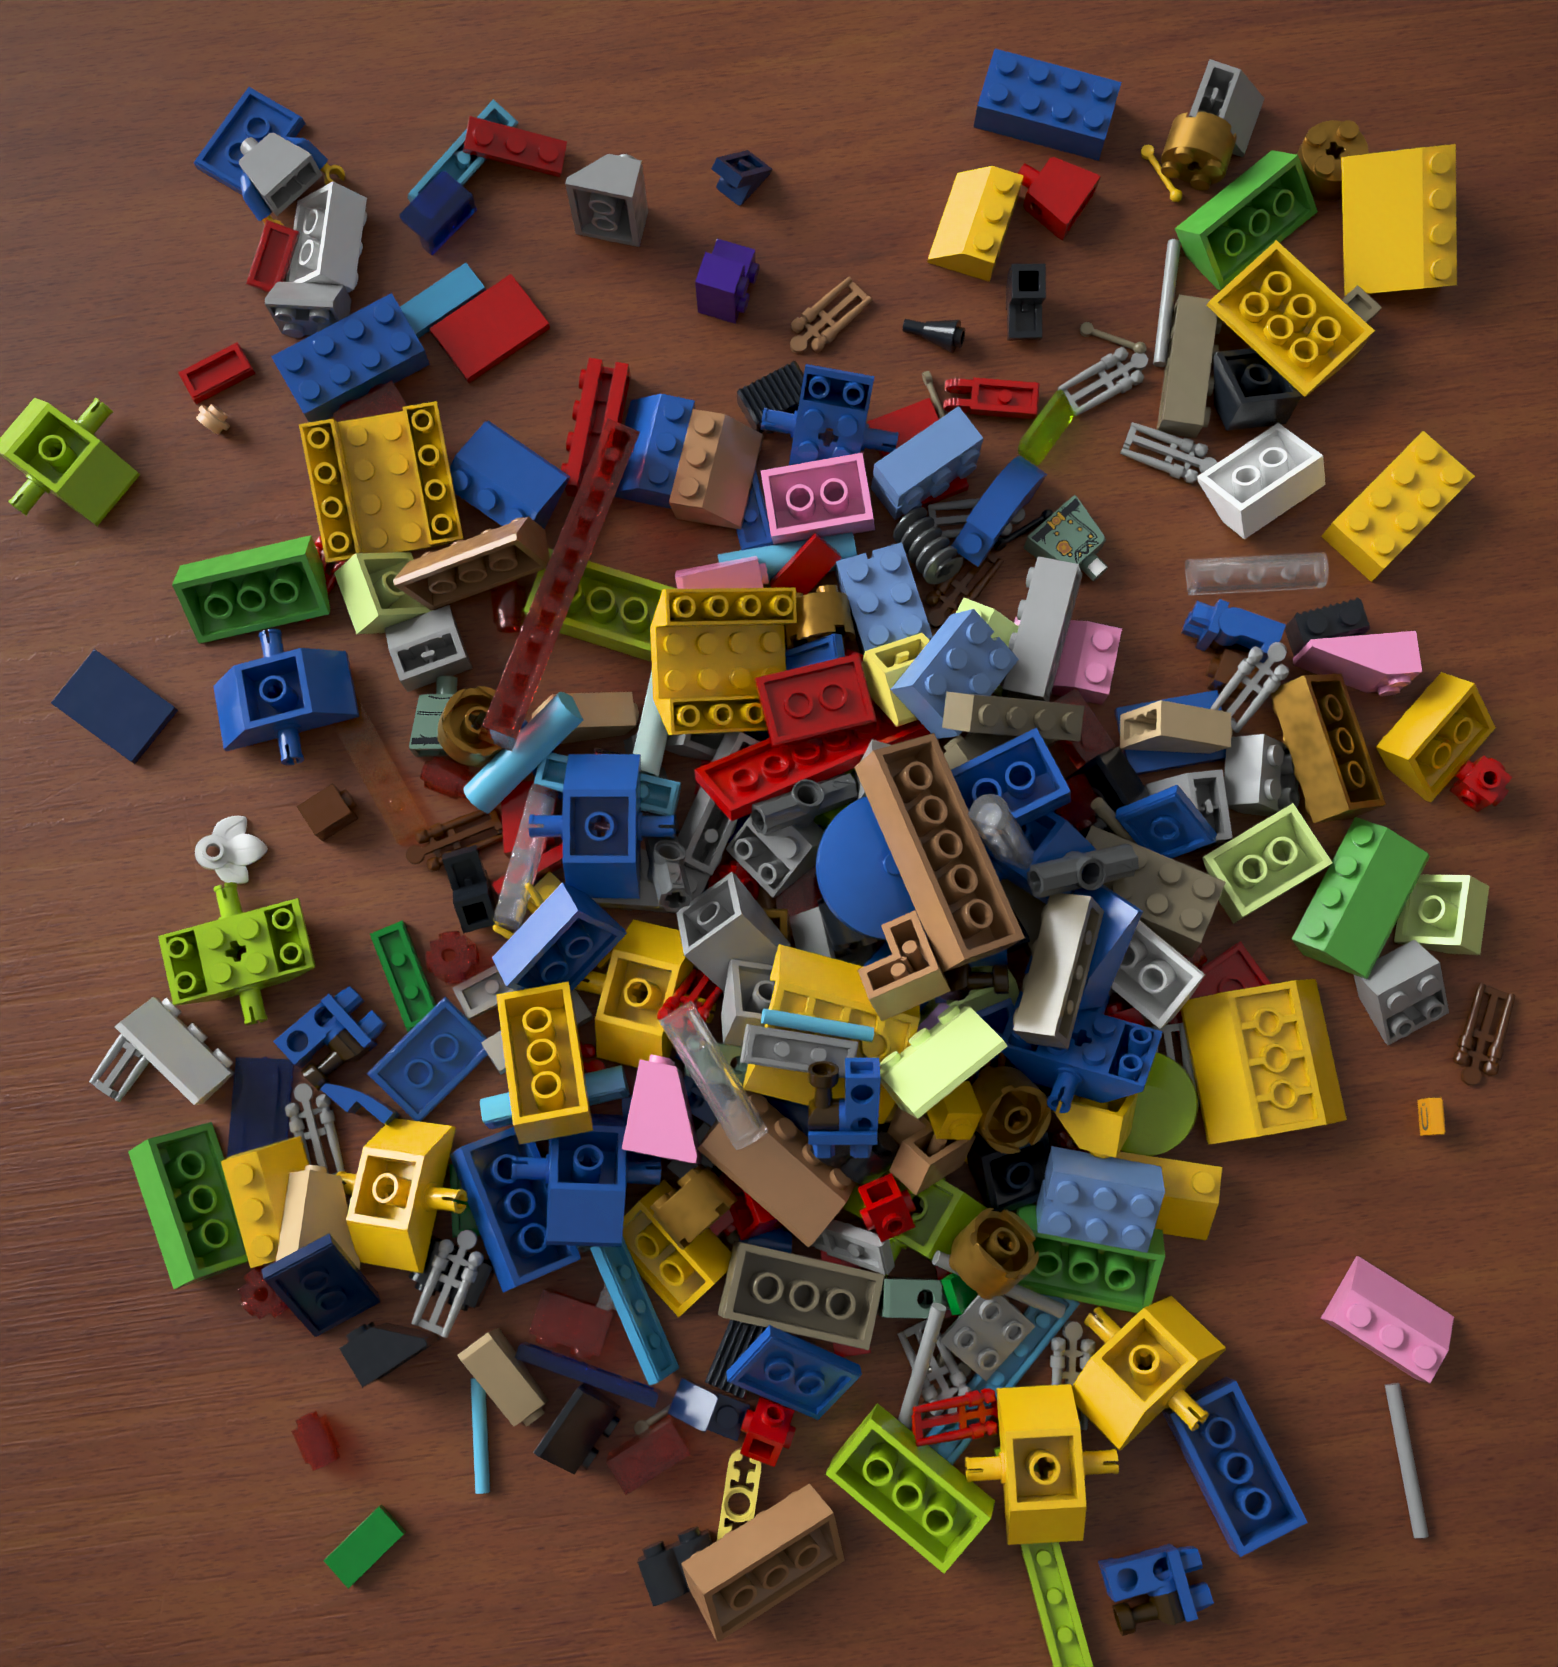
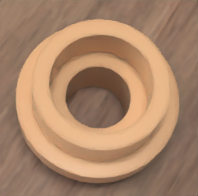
M211 404L209 407L204 405L199 407L200 413L196 418L206 428L217 435L223 429L228 430L230 425L225 421L228 415L214 404Z

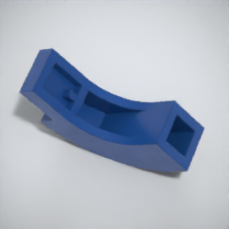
M1021 456L1014 458L983 494L951 546L957 549L958 554L979 567L1017 512L1030 502L1048 474Z

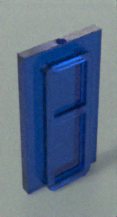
M236 1057L227 1158L288 1139V1122L290 1117L286 1115L285 1107L291 1103L294 1064L289 1059Z

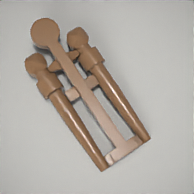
M847 277L814 306L808 307L803 311L801 318L798 317L792 321L791 328L797 334L804 329V325L807 329L803 336L797 335L791 339L790 348L795 354L804 353L807 350L808 342L813 337L815 339L811 343V348L816 353L821 352L826 343L830 344L837 338V334L872 302V298L864 293L852 281L851 277ZM848 286L851 293L827 314L823 309ZM857 298L862 301L837 323L834 321ZM818 314L821 320L814 326L810 325L817 318L816 315ZM828 325L829 327L820 335L819 332Z

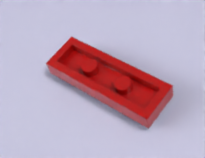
M469 116L463 153L560 177L567 141Z

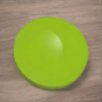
M1156 1052L1144 1090L1138 1093L1132 1130L1121 1148L1123 1152L1146 1156L1165 1153L1178 1146L1188 1136L1194 1126L1198 1111V1098L1194 1083L1179 1063L1164 1054Z

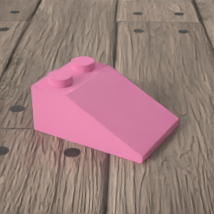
M1015 617L1014 623L1019 626L1021 620ZM1070 620L1051 694L1102 705L1109 695L1122 628L1089 621Z
M1416 631L1311 639L1293 658L1294 666L1318 675L1342 674L1345 685L1366 693L1378 692L1379 696H1391L1400 693L1404 686L1411 684V680L1422 672Z

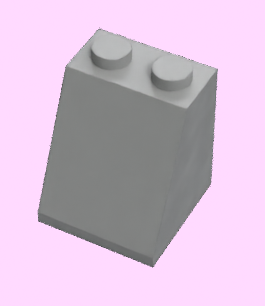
M733 872L692 900L689 906H685L679 912H676L684 956L723 992H725L728 967L731 959L773 965L778 944L791 947L788 940Z

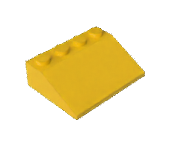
M1456 144L1341 157L1344 296L1357 285L1367 294L1457 285Z
M1277 240L1206 305L1304 397L1346 365L1362 350L1375 331Z

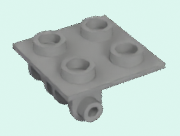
M978 1295L938 1340L987 1381L1034 1329L1035 1325L1003 1296H996L986 1300Z

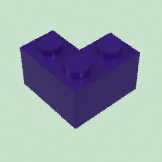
M717 238L712 254L705 252L695 281L698 313L736 324L739 312L745 313L750 294L746 292L749 283L755 284L759 273L760 264L755 261V249Z

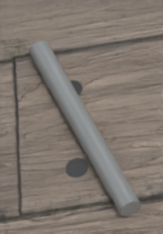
M1170 239L1167 243L1153 365L1156 367H1165L1167 365L1181 246L1180 241L1177 239Z
M939 1250L936 1251L932 1264L959 1275L949 1265L950 1255ZM1018 1284L1004 1294L1057 1318H1061L1066 1310L1065 1304Z
M932 1303L898 1418L909 1430H911L912 1408L918 1406L946 1312V1307L940 1303Z
M1400 1383L1385 1384L1413 1537L1426 1538L1429 1537Z

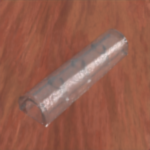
M1325 552L1187 559L1185 562L1188 595L1324 588L1329 574L1328 559Z
M534 783L530 787L493 918L495 925L518 930L523 924L530 899V894L525 888V884L531 883L534 885L547 838H530L529 828H543L544 825L529 824L530 814L553 815L559 793L551 788Z
M986 794L977 798L972 804L968 816L994 857L1018 868L1029 870L1034 857L1033 848L1005 800L995 794Z
M687 1002L658 1020L733 1147L739 1150L763 1137L769 1131L693 1002Z

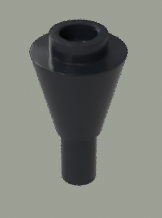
M905 319L902 329L905 333L923 336L924 339L951 353H954L956 347H962L966 331L964 327H961V320L926 321L924 323Z

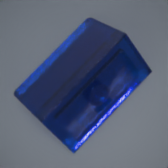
M442 171L399 214V217L404 224L419 236L422 248L433 255L477 209L473 194L446 171Z

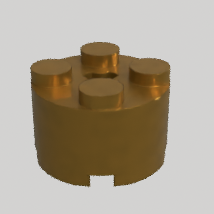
M1198 112L1196 117L1186 118L1187 113H1182L1173 120L1161 157V173L1168 178H1177L1190 182L1191 186L1197 190H1208L1211 184L1217 183L1225 177L1237 135L1236 133L1232 135L1230 132L1232 126L1219 116Z
M1330 120L1319 123L1308 130L1296 155L1299 156L1311 194L1314 195L1313 198L1319 201H1333L1342 198L1341 157L1369 154L1366 139L1359 131V127L1355 122L1351 120Z
M836 585L821 586L816 589L817 593L807 595L796 593L797 623L784 624L787 649H792L834 633L842 635L843 646L845 645L844 638L849 637L853 641L856 635L847 594L838 592Z
M485 686L459 690L449 699L440 717L437 735L439 744L452 759L459 763L474 767L484 766L507 745L514 732L515 726L509 702L498 691ZM475 722L481 725L478 730L471 727Z
M988 1066L981 1070L977 1080L972 1084L973 1091L983 1113L975 1130L992 1148L1001 1153L1014 1154L1020 1152L1019 1148L1028 1143L1031 1146L1037 1143L1045 1134L1051 1120V1109L1047 1105L1045 1093L1016 1068Z
M702 1164L691 1169L677 1182L682 1187L679 1191L675 1188L650 1207L655 1213L653 1217L681 1250L690 1245L695 1237L706 1231L738 1201L736 1196L709 1166L705 1168Z
M994 1208L983 1210L955 1237L949 1256L951 1269L957 1272L962 1280L975 1290L981 1298L986 1300L1009 1292L1035 1268L1039 1259V1250L1036 1253L1034 1250L1033 1242L1036 1238L1031 1228L1018 1215L1005 1209L1002 1212L992 1211Z

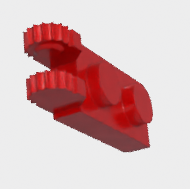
M973 377L972 380L948 379L945 381V390L947 392L957 394L971 392V399L950 398L944 401L943 408L945 411L951 412L959 406L964 413L969 412V414L1036 420L1040 383Z

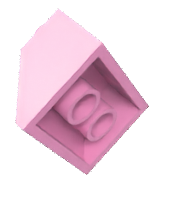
M863 453L761 471L770 533L774 545L806 540L814 533H817L820 537L875 530Z
M1356 1256L1321 1319L1414 1379L1431 1383L1449 1351L1454 1316L1361 1257Z

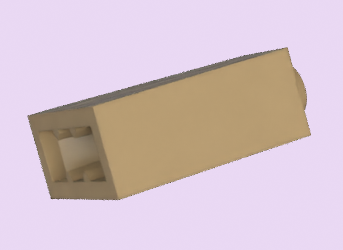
M632 692L566 693L573 697L583 721L560 744L620 736L628 733L637 725L639 717L638 706L636 703H633ZM552 694L547 700H545V701L532 713V719H533L557 694Z
M1160 700L1120 715V749L1210 754L1231 747L1232 727L1231 713Z
M307 1165L304 1171L289 1173L276 1261L330 1233L357 1268L360 1269V1260L355 1252L346 1222L348 1206L341 1176L328 1174L326 1167Z
M500 1328L486 1333L457 1355L514 1427L521 1421L527 1427L545 1413L541 1407L549 1401Z

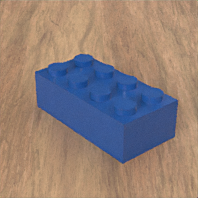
M994 49L977 105L974 128L1099 161L1122 82Z
M392 293L271 356L308 422L327 420L430 365L423 346Z
M512 1127L462 1146L449 1155L462 1189L467 1193V1202L503 1293L581 1259L577 1246L546 1245L548 1184H545L544 1180H511L513 1156L541 1158L535 1142L519 1145L515 1129Z
M1225 1377L1189 1395L1204 1411L1206 1410L1209 1413L1208 1418L1203 1424L1197 1423L1199 1428L1195 1431H1191L1189 1426L1170 1407L1162 1411L1233 1552L1242 1557L1308 1523L1237 1381Z

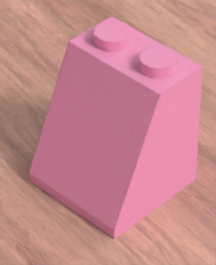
M757 556L677 570L675 573L677 589L763 588L764 584H769L766 563L759 564Z
M650 1055L649 1061L640 1060L622 1149L629 1152L700 1165L702 1156L701 1152L697 1149L699 1143L682 1071L674 1066L675 1062L670 1058Z

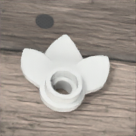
M231 816L218 822L212 835L203 837L197 843L195 857L203 868L215 870L222 881L226 883L235 882L238 885L248 883L249 875L246 866L261 859L266 854L268 848L259 838L245 834L247 829L246 817ZM211 846L219 848L220 853L216 857H210L207 855L206 850Z

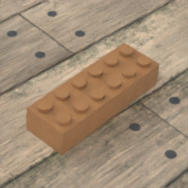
M935 734L873 750L854 767L942 972L944 973L1004 951L1024 939L1022 930Z

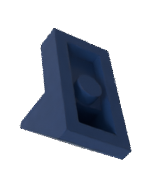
M749 150L717 157L711 168L720 176L716 188L739 206L754 193L773 170Z
M681 1377L668 1414L700 1431L706 1432V1430L738 1441L742 1422L747 1409H750L751 1405Z

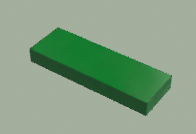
M402 920L370 933L406 1030L409 1032L437 1003L407 926Z

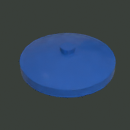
M867 796L858 799L840 811L823 833L816 857L817 881L827 906L844 925L866 937L886 940L881 925L914 910L916 911Z

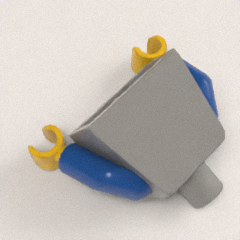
M269 133L260 142L252 137L247 138L240 147V151L244 155L239 160V165L244 172L240 177L242 196L257 220H262L264 224L266 220L283 225L280 221L273 220L270 214L273 212L274 215L278 216L322 176L321 171L325 174L324 182L326 185L335 182L330 178L331 174H336L340 179L345 180L343 168L338 165L330 166L327 163L328 159L305 138H283L276 133Z

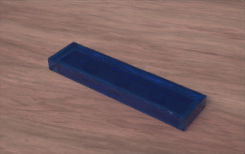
M529 1342L520 1344L515 1355L516 1359L653 1408L657 1405L661 1393L660 1389Z

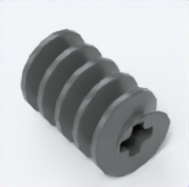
M924 507L915 508L898 522L893 532V538L896 543L902 542L909 560L915 564L917 571L923 574L924 580L927 583L939 584L952 578L962 567L963 557L955 558L958 553L957 549L953 546L948 547L950 544L948 537H941V528L933 527L935 524L934 519L926 517L927 510Z

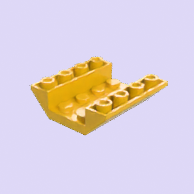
M437 401L402 407L403 411L359 419L341 422L327 419L299 424L326 563L348 561L355 553L410 552L463 540Z
M796 587L662 590L650 626L653 700L668 735L767 730L755 678L786 671L784 624L797 623Z
M778 944L770 981H774L775 986L769 1009L874 1027V1037L872 1042L768 1024H765L764 1027L858 1042L856 1058H879L880 1063L889 1054L895 1051L900 1054L911 1045L909 1039L917 1033L920 1021V1006H915L881 1021L868 999L858 969L863 968V966ZM748 1064L742 1086L743 1090L807 1106L809 1101L814 1099L815 1087L809 1083L808 1073ZM839 1078L837 1085L832 1087L833 1098H845V1078ZM881 1082L878 1123L884 1124L896 1102Z
M1316 979L1294 980L1189 999L1180 1009L1208 1145L1347 1120Z

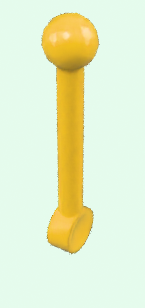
M1144 145L1141 149L1142 157L1150 161L1170 192L1171 201L1179 202L1183 197L1182 191L1176 189L1170 179L1161 173L1162 167L1154 156V147L1152 145Z

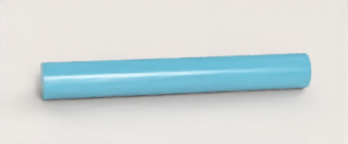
M765 1008L761 1015L762 1024L872 1042L874 1037V1027Z
M470 1378L475 1493L483 1494L490 1492L486 1392L475 1378Z

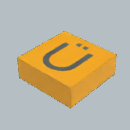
M1442 1098L1417 1100L1420 1136L1445 1134Z

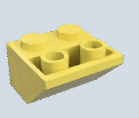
M923 633L867 650L864 653L862 668L870 697L897 727L918 720L890 689L930 641Z

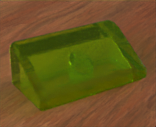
M1059 389L1054 393L1021 438L1017 450L1018 454L1036 466L1040 465L1074 418V411L1064 391Z

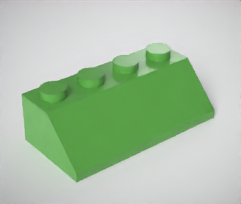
M1271 150L1175 228L1185 256L1216 289L1222 290L1276 240L1280 243L1318 212L1299 156Z
M311 535L180 565L172 583L199 644L330 614L324 567Z
M1355 817L1332 860L1333 863L1329 866L1292 937L1293 942L1302 955L1368 979L1430 857L1429 854L1389 828Z
M212 1122L149 1138L128 1151L174 1290L249 1262L221 1165L224 1156Z
M1028 1204L1016 1210V1215L1022 1218L1034 1233L1036 1238L1033 1242L1035 1253L1039 1250L1037 1265L1018 1285L1039 1294L1139 1313L1144 1307L1152 1304L1165 1259L1163 1230L1154 1228L1148 1252L1145 1253L1038 1233L1036 1205Z

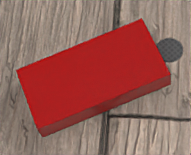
M266 220L246 284L269 293L277 282H285L300 232Z
M238 342L178 372L196 405L256 374Z
M814 533L769 581L770 587H796V593L807 595L836 564V561H839L842 557L837 550L817 533Z

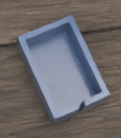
M958 406L874 464V477L872 478L871 489L894 520H896L903 514L906 515L915 508L921 507V502L932 495L933 498H936L944 493L950 486L949 483L958 476L960 479H963L970 475L977 467L976 464L984 438Z
M902 542L873 550L870 559L867 558L866 553L836 561V580L840 592L848 596L856 635L855 639L860 654L864 655L867 650L919 633H923L929 640L932 639L931 629Z
M975 609L951 614L890 689L931 734H935L937 739L955 737L962 733L959 730L942 728L946 691L991 696L1019 660L1000 637H990L994 631Z
M1051 1146L1045 1170V1180L1042 1181L1036 1205L1037 1232L1147 1253L1165 1194L1161 1166L1113 1157L1098 1158L1090 1153Z

